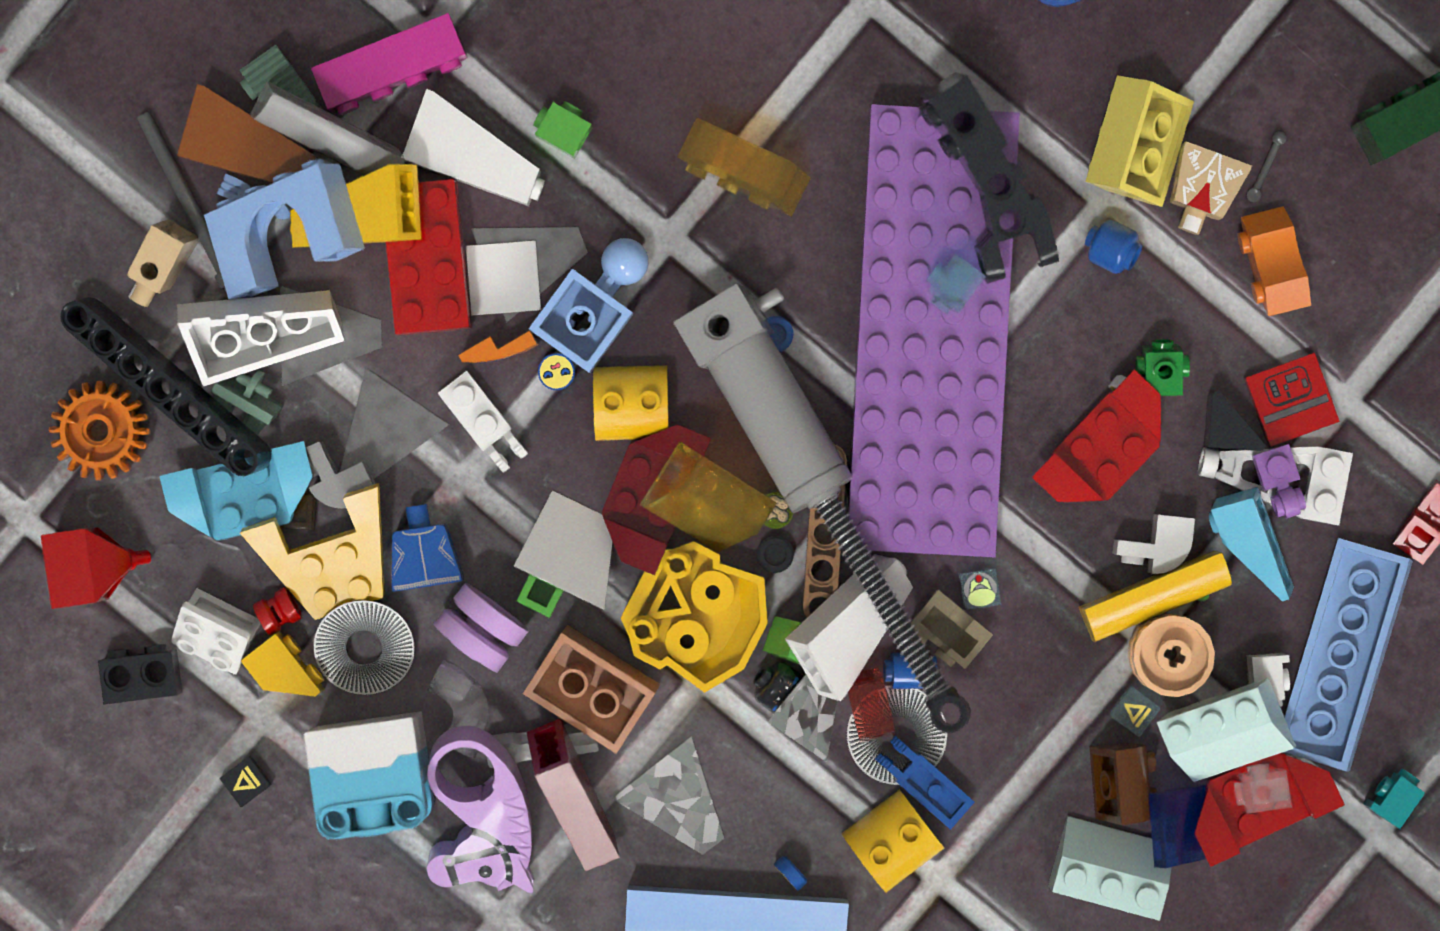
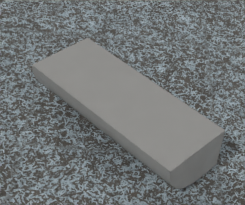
M268 81L250 113L252 119L364 176L384 166L404 164L405 158L399 148Z

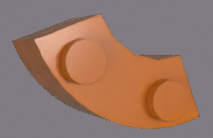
M1284 206L1241 217L1243 232L1237 233L1238 243L1242 254L1248 253L1255 282L1251 283V289L1256 304L1263 303L1268 317L1311 306L1308 275L1299 253L1294 225Z

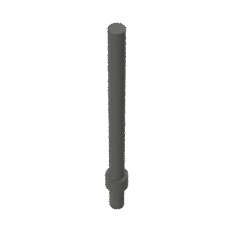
M150 112L144 113L137 117V121L217 273L214 277L220 289L223 290L225 285L205 218Z

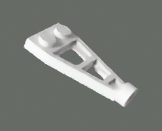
M1318 446L1290 447L1295 464H1305L1309 468L1306 491L1303 495L1306 509L1300 510L1301 513L1296 516L1302 519L1339 525L1353 453ZM1208 447L1202 449L1198 465V476L1216 478L1241 491L1258 487L1263 501L1271 504L1270 497L1276 495L1277 491L1276 487L1263 491L1262 486L1245 481L1241 477L1242 465L1245 461L1253 460V455L1271 449H1263L1262 451H1219L1218 449ZM1220 458L1222 461V467L1220 470L1217 471Z

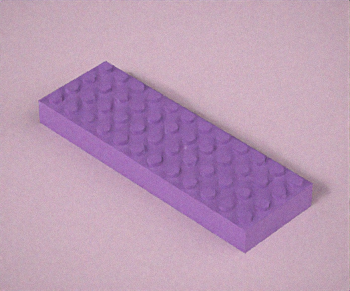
M871 104L869 109L850 473L853 478L849 481L847 514L849 513V519L853 520V526H857L855 529L857 533L860 532V538H864V545H868L866 547L868 551L995 557L1013 238L998 243L1006 278L987 284L983 278L974 246L987 233L979 192L959 160L955 161L952 157L948 158L937 141L942 135L937 128L928 126L918 107ZM962 111L958 112L953 119L955 129L959 128L964 122ZM990 111L1007 139L1005 141L1007 146L1001 150L1009 163L1014 162L1017 165L1020 112ZM1003 174L994 175L989 182L990 191L995 194L1001 192L1006 185ZM1006 210L1001 214L999 223L1002 229H1009L1014 225L1013 210Z

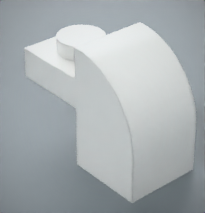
M1153 514L1150 543L1114 539L1112 554L1121 555V563L1143 565L1144 558H1149L1148 573L1161 574L1169 572L1178 567L1191 550L1195 519Z

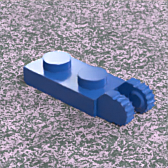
M894 736L890 741L893 747L900 754L908 757L911 762L901 772L886 755L879 753L875 760L896 778L895 781L951 830L975 802L920 753L916 754L898 737Z

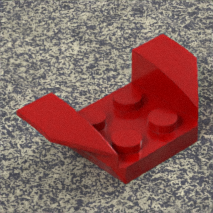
M1134 369L1114 391H1110L1060 442L1050 454L1051 457L1032 478L1057 502L1109 500L1160 447L1161 395Z
M1279 753L1228 770L1208 779L1205 790L1206 796L1198 818L1195 836L1209 866L1212 867L1240 854L1239 848L1309 816L1314 819L1345 806L1329 771Z

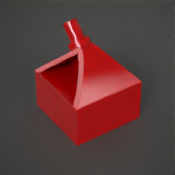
M99 527L40 535L51 609L108 600L130 570H134L138 565L149 564L151 561V554L148 550L134 551L131 548L126 549Z

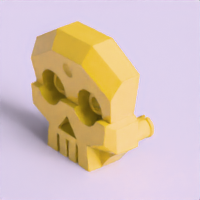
M696 541L674 549L665 550L655 576L644 571L621 616L622 623L630 638L634 657L660 670L668 665L704 693L744 670L768 624L764 577L721 563L719 553ZM710 585H715L720 590V595L716 599H710L706 596L705 591ZM671 586L681 607L658 610ZM688 634L694 638V645L692 647L684 648L680 644V639L683 635Z

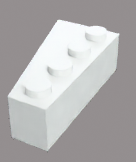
M330 290L177 304L178 325L203 386L344 341L342 321Z

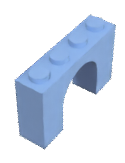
M323 159L306 162L301 165V171L295 174L294 172H288L275 176L273 184L249 188L244 191V197L223 200L216 204V210L204 215L228 299L255 297L279 286L267 247V231L273 215L285 204L291 206L300 216L314 261H338L365 249L340 164L324 163Z

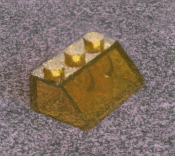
M679 442L640 503L644 508L717 552H721L757 535L777 502L682 442Z

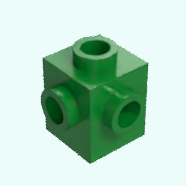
M1155 339L1151 341V345H1142V356H1136L1135 368L1161 396L1183 395V377H1189L1190 374L1189 355H1183L1180 345L1174 344V341L1171 339Z

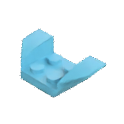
M304 441L271 449L269 465L264 470L248 476H238L223 464L198 470L190 468L159 476L168 512L217 541L242 536L240 534L242 528L274 517L277 519L279 526L289 524L293 519L297 505L313 477ZM253 456L245 458L248 464L253 465Z

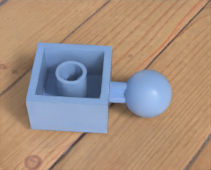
M621 238L611 242L602 254L601 265L603 274L595 285L572 269L532 323L529 330L591 373L633 316V312L613 299V296L621 285L634 284L645 275L649 261L644 247L639 242L629 238ZM585 312L589 313L588 321L591 326L587 330L581 328L579 331H575L573 328L576 323L572 319L575 314L582 316Z

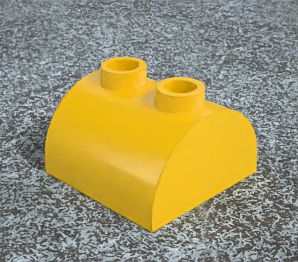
M667 365L594 367L593 405L596 441L639 440L669 428Z
M900 789L842 833V836L853 852L886 893L944 849V846Z

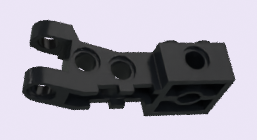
M955 72L920 94L918 98L923 105L918 107V110L929 127L933 126L939 130L942 137L937 139L940 147L948 158L952 157L955 161H960L979 192L987 233L974 246L985 282L989 284L1006 278L998 243L1021 235L1029 234L1033 237L1040 259L1038 263L1040 268L1059 262L1058 249L1047 209L1039 196L1035 197L1032 193L1030 195L1027 193L1021 183L1023 179L1027 178L1019 164L1009 163L1001 150L1007 146L1005 142L1007 139L968 75ZM962 111L964 122L959 128L955 129L953 119L958 112ZM996 174H1003L1006 180L1005 188L997 194L992 193L989 188L991 178ZM1006 210H1013L1016 215L1015 224L1009 229H1002L999 223L1001 214Z

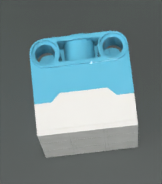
M422 711L316 726L304 733L316 825L322 836L328 839H342L356 836H375L392 831L417 827L432 812L435 800L428 782L429 759Z

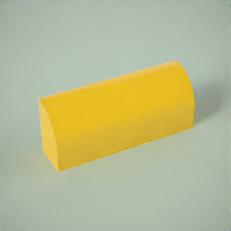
M1212 551L1180 564L1169 572L1156 574L1078 608L1092 641L1096 642L1231 586L1232 581L1223 553Z

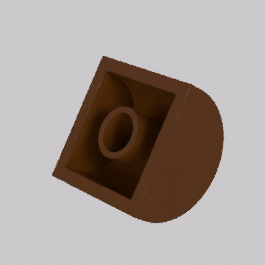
M1142 743L1089 746L1095 819L1119 825L1152 820V810L1159 807L1158 791L1155 787H1150L1149 773L1156 770L1154 752L1152 750L1147 751L1146 744Z

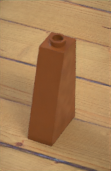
M196 86L177 154L178 157L271 184L274 183L273 178L275 176L288 172H294L295 174L302 170V164L319 159L270 127L252 119L249 114L206 87Z

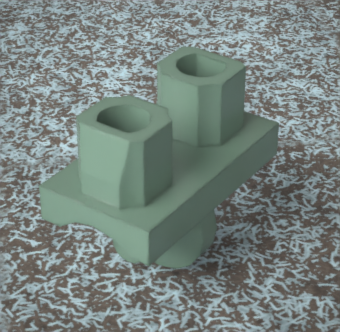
M260 369L257 370L253 377L244 373L238 375L237 378L231 377L216 382L211 390L215 394L214 399L231 413H233L235 407L245 411L247 414L242 423L256 435L279 415L284 406L270 398L273 389L262 383L266 373Z

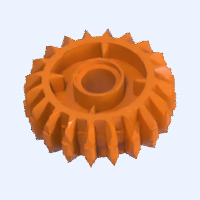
M104 381L96 382L95 392H93L90 383H82L83 396L76 389H70L68 393L73 402L70 403L65 399L58 401L59 406L65 409L64 414L52 412L51 417L55 420H60L61 423L60 427H49L50 433H60V439L52 441L51 446L53 448L64 447L65 450L57 456L59 461H64L69 457L72 458L67 467L69 471H75L80 464L82 465L80 471L82 478H88L92 468L94 469L95 480H103L105 469L111 479L117 478V465L122 471L129 472L131 467L126 459L130 458L134 462H140L142 459L134 451L135 447L139 449L148 448V443L138 440L139 434H150V428H139V422L149 419L148 414L136 415L134 411L142 406V402L136 400L128 404L127 402L132 396V391L125 390L118 396L119 384L112 383L107 393ZM98 420L104 421L108 426V434L102 441L96 440L91 432L93 424Z

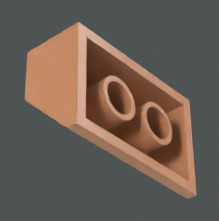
M567 625L523 694L617 754L660 684Z

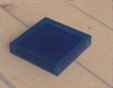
M1194 784L1149 794L1154 868H1170L1206 859L1195 836L1198 818L1206 796V785Z

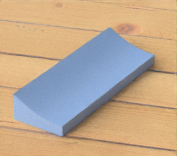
M1338 538L1284 717L1296 745L1294 749L1285 751V753L1343 771H1350L1413 560Z
M628 885L625 931H847L849 902L848 899Z

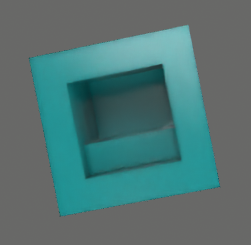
M1401 768L1398 774L1393 773L1391 777L1386 776L1381 780L1374 792L1377 795L1374 802L1367 798L1363 805L1400 829L1425 792L1417 787L1420 780Z

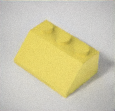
M1117 75L1085 182L1112 193L1163 207L1194 101L1152 81Z

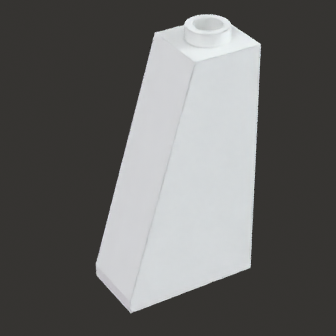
M426 89L403 153L405 162L526 206L530 205L531 199L538 201L545 180L539 178L541 174L540 169L438 94Z
M874 554L872 556L875 557L873 559L874 562L879 563L877 567L879 570L882 569L881 574L883 576L886 575L884 579L886 582L889 581V587L893 588L891 591L893 594H897L895 597L897 601L900 600L899 604L902 606L913 589L906 576L907 570L905 566L896 558ZM853 574L785 638L818 695L841 701L847 695L885 634L887 627L886 624H882L883 619L878 618L880 614L875 612L876 607L871 605V599H867L869 595L864 593V587H860L861 582L856 580L858 578L856 574Z

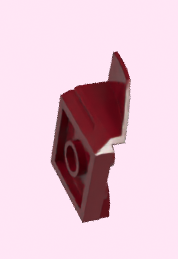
M675 425L629 444L601 512L621 562L655 576L711 438L680 425Z

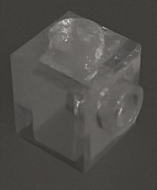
M1268 763L1247 766V773L1239 774L1240 783H1234L1237 806L1243 805L1246 813L1292 807L1287 772L1284 768L1269 769Z

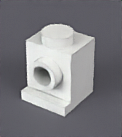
M1285 653L1247 655L1249 684L1269 678L1280 707L1283 706L1282 700H1285V691L1290 690V677L1288 669H1283L1282 663L1290 662L1289 655Z

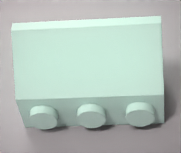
M1269 678L1168 712L1157 722L1170 757L1194 782L1296 747Z
M1067 816L1048 887L1052 892L1160 921L1170 884L1174 844Z

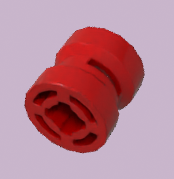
M286 586L276 591L271 599H261L252 604L258 620L269 636L280 631L283 624L287 622L293 624L303 618L296 600Z

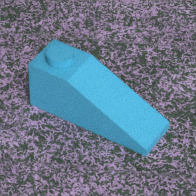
M1255 487L1217 498L1211 508V512H1209V521L1213 532L1220 534L1223 544L1281 601L1289 600L1294 586L1259 488Z

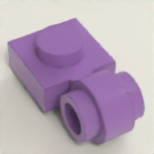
M1289 444L1253 455L1252 459L1263 491L1276 487V495L1271 496L1270 500L1277 518L1284 516L1287 519L1301 513L1300 510L1306 509V502L1299 487L1293 489L1288 484L1300 479Z

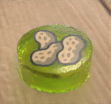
M771 492L764 495L757 506V514L760 521L769 528H783L793 518L794 513L791 512L780 492Z

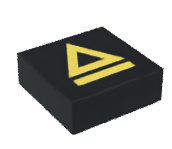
M251 755L219 778L240 807H243L272 785Z

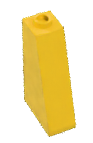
M387 165L346 184L363 244L421 240L417 165ZM294 209L290 210L292 248L310 247L300 216Z

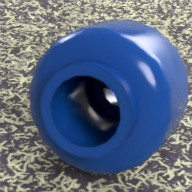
M1106 220L1100 227L1094 225L1085 240V245L1089 247V261L1115 274L1121 273L1125 269L1130 271L1138 260L1143 247L1139 243V235L1135 230L1115 220Z

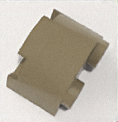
M938 589L910 622L911 625H915L914 630L919 631L917 635L919 638L922 637L921 642L925 644L929 639L939 648L935 654L950 667L957 662L966 669L993 636L992 633Z

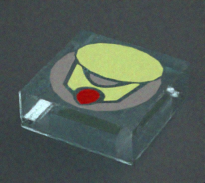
M996 568L959 573L964 610L1001 605Z

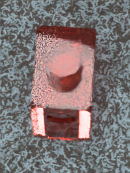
M879 667L861 671L847 693L858 742L863 743L895 735L893 718Z

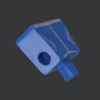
M427 504L405 507L409 529L395 531L392 535V592L465 580L447 524L431 526Z

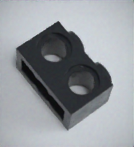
M166 644L145 646L143 654L130 655L129 648L107 651L108 658L98 660L103 705L176 696L182 693L177 649L167 650ZM153 661H160L165 665L167 675L163 681L155 680L151 676L150 665ZM118 665L126 667L130 673V680L125 686L119 685L114 680L113 672Z

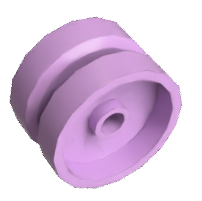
M464 583L455 595L454 601L468 617L466 618L453 609H445L433 625L465 655L498 673L508 660L509 655L507 650L495 638L497 637L510 646H518L529 630L494 600L472 585Z

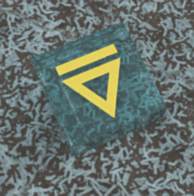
M1129 686L1111 710L1109 716L1140 737L1161 708L1135 688Z

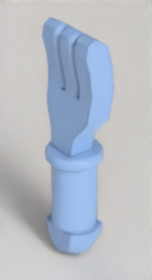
M225 173L224 181L221 182L217 194L228 199H240L245 196L244 191L252 187L242 180ZM285 204L274 215L278 219L287 220L290 218V210L292 208Z

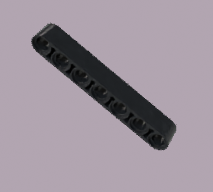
M88 297L68 302L63 306L60 319L62 325L70 334L232 473L238 476H248L264 470L269 465L271 451L265 441L101 301ZM81 307L87 313L86 324L79 315ZM108 331L114 335V347L107 341ZM135 355H138L142 360L143 367L141 371L135 366ZM163 378L170 384L169 394L165 393L162 388ZM190 402L197 406V418L193 417L190 413ZM218 425L225 430V442L220 440L217 435ZM246 449L253 454V465L248 464L245 460L244 452Z

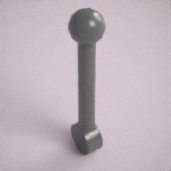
M1276 131L1273 134V145L1255 185L1246 192V198L1251 203L1258 202L1261 199L1260 189L1280 145H1283L1287 140V136L1283 131Z

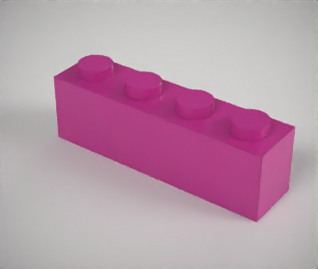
M447 13L312 67L311 70L327 109L331 113L338 111L339 115H344L358 109V102L372 97L373 102L393 95L392 88L406 83L407 88L422 84L428 80L427 74L440 70L441 74L457 70L462 67L460 61L467 59V55L452 18Z

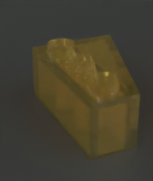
M696 118L677 158L687 164L686 172L702 180H705L708 175L718 180L716 186L734 195L740 191L749 196L748 201L766 210L770 206L792 217L811 179L793 162L699 118Z

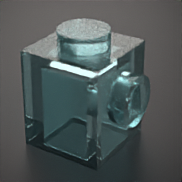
M955 254L946 266L939 263L926 281L932 284L927 290L933 296L929 302L946 315L950 310L957 314L986 276Z

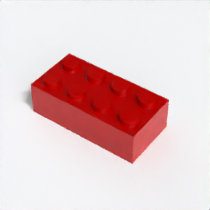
M454 179L419 182L421 240L386 242L395 334L401 336L472 328L457 182Z

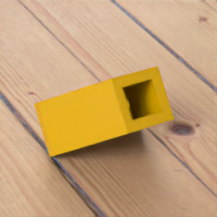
M281 632L274 634L241 660L242 664L263 690L307 696H317L325 690L320 684L324 681L323 676L312 663L306 666L298 655L302 651L289 634L285 637Z

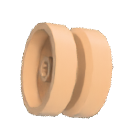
M1163 613L1144 621L1135 629L1129 640L1127 657L1132 673L1142 685L1164 696L1180 697L1193 693L1206 683L1214 667L1215 651L1211 637L1200 624L1182 615ZM1172 648H1174L1176 656L1173 660L1169 661V659L1164 657V652L1166 649L1172 651Z

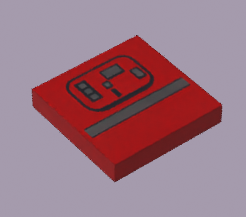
M1315 353L1244 378L1269 447L1340 422Z

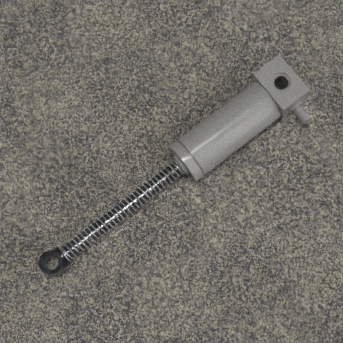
M739 284L733 285L674 321V325L698 366L708 369L791 512L795 513L806 507L809 509L818 508L817 513L821 514L820 519L825 520L824 525L829 527L827 531L832 532L831 537H835V544H839L838 550L843 551L842 556H846V562L850 563L849 568H853V574H856L858 577L856 580L861 582L860 587H864V593L869 595L867 599H871V605L876 607L875 612L880 614L878 618L883 619L882 624H886V630L890 631L889 636H893V643H897V649L901 650L900 655H904V661H907L909 664L908 668L911 667V674H915V680H918L920 682L919 686H922L924 689L922 693L927 694L926 699L928 701L925 704L930 711L932 724L944 733H954L961 730L968 724L971 718L969 703L958 694L954 686H947L948 681H944V675H941L939 672L941 669H937V662L934 663L932 660L933 656L928 654L930 650H926L924 647L926 644L921 642L922 637H918L919 631L914 630L915 625H911V619H908L906 616L908 613H904V606L901 607L899 604L900 600L897 601L895 597L897 594H893L891 591L893 588H890L888 585L889 581L886 582L884 579L886 575L883 576L881 574L882 569L879 570L877 567L879 563L874 562L873 559L875 557H872L870 555L871 551L867 550L866 547L868 545H864V538H860V532L857 533L855 529L857 526H853V520H850L848 517L849 513L846 514V507L843 508L841 505L842 501L839 502L837 499L838 493L841 492L840 487L849 482L853 476L846 464H844L843 459L770 337L774 331L768 323L764 312L783 301V294L779 288H774L756 299L748 288ZM728 319L730 324L729 330L725 335L721 336L719 326L722 321ZM946 703H952L960 710L959 721L955 724H949L942 718L941 709Z

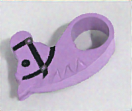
M460 726L446 731L436 740L432 747L428 766V782L435 796L463 820L467 826L458 833L456 840L441 841L431 848L427 864L429 878L433 883L441 887H451L467 882L480 881L490 886H496L498 891L516 885L528 893H533L534 877L528 867L532 847L530 805L523 778L515 761L506 748L483 729L472 726ZM461 747L473 748L489 758L494 767L493 776L484 782L485 786L459 787L443 777L438 768L439 760L453 749Z

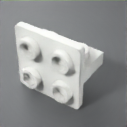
M196 588L190 600L184 602L180 609L171 642L184 653L194 654L210 662L218 670L237 674L242 663L241 660L259 631L261 623L258 618Z

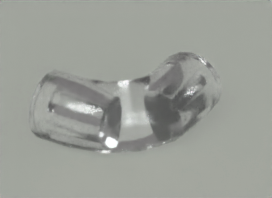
M444 659L427 691L450 705L453 712V720L448 730L460 726H472L487 732L490 722L488 700L478 681L460 666ZM468 747L454 749L472 758H475L478 750Z

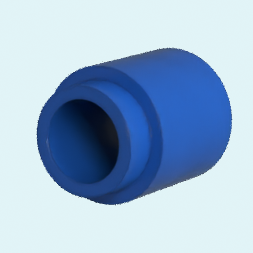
M891 652L890 660L883 661L884 682H890L891 689H923L922 686H919L920 682L915 680V674H911L912 669L911 667L908 668L909 664L907 661H904V655H900L901 652ZM936 656L932 658L934 663L937 662Z

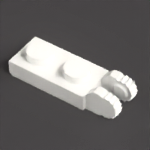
M465 371L438 392V395L481 450H486L503 473L510 468L508 461L493 446L501 437H505L510 444V448L521 459L528 454L511 432L513 428L468 371Z

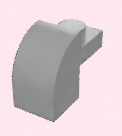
M323 441L306 447L313 477L319 475L321 478V482L309 487V489L323 504L333 508H346L343 500L346 493L376 484L366 462H360L338 473Z

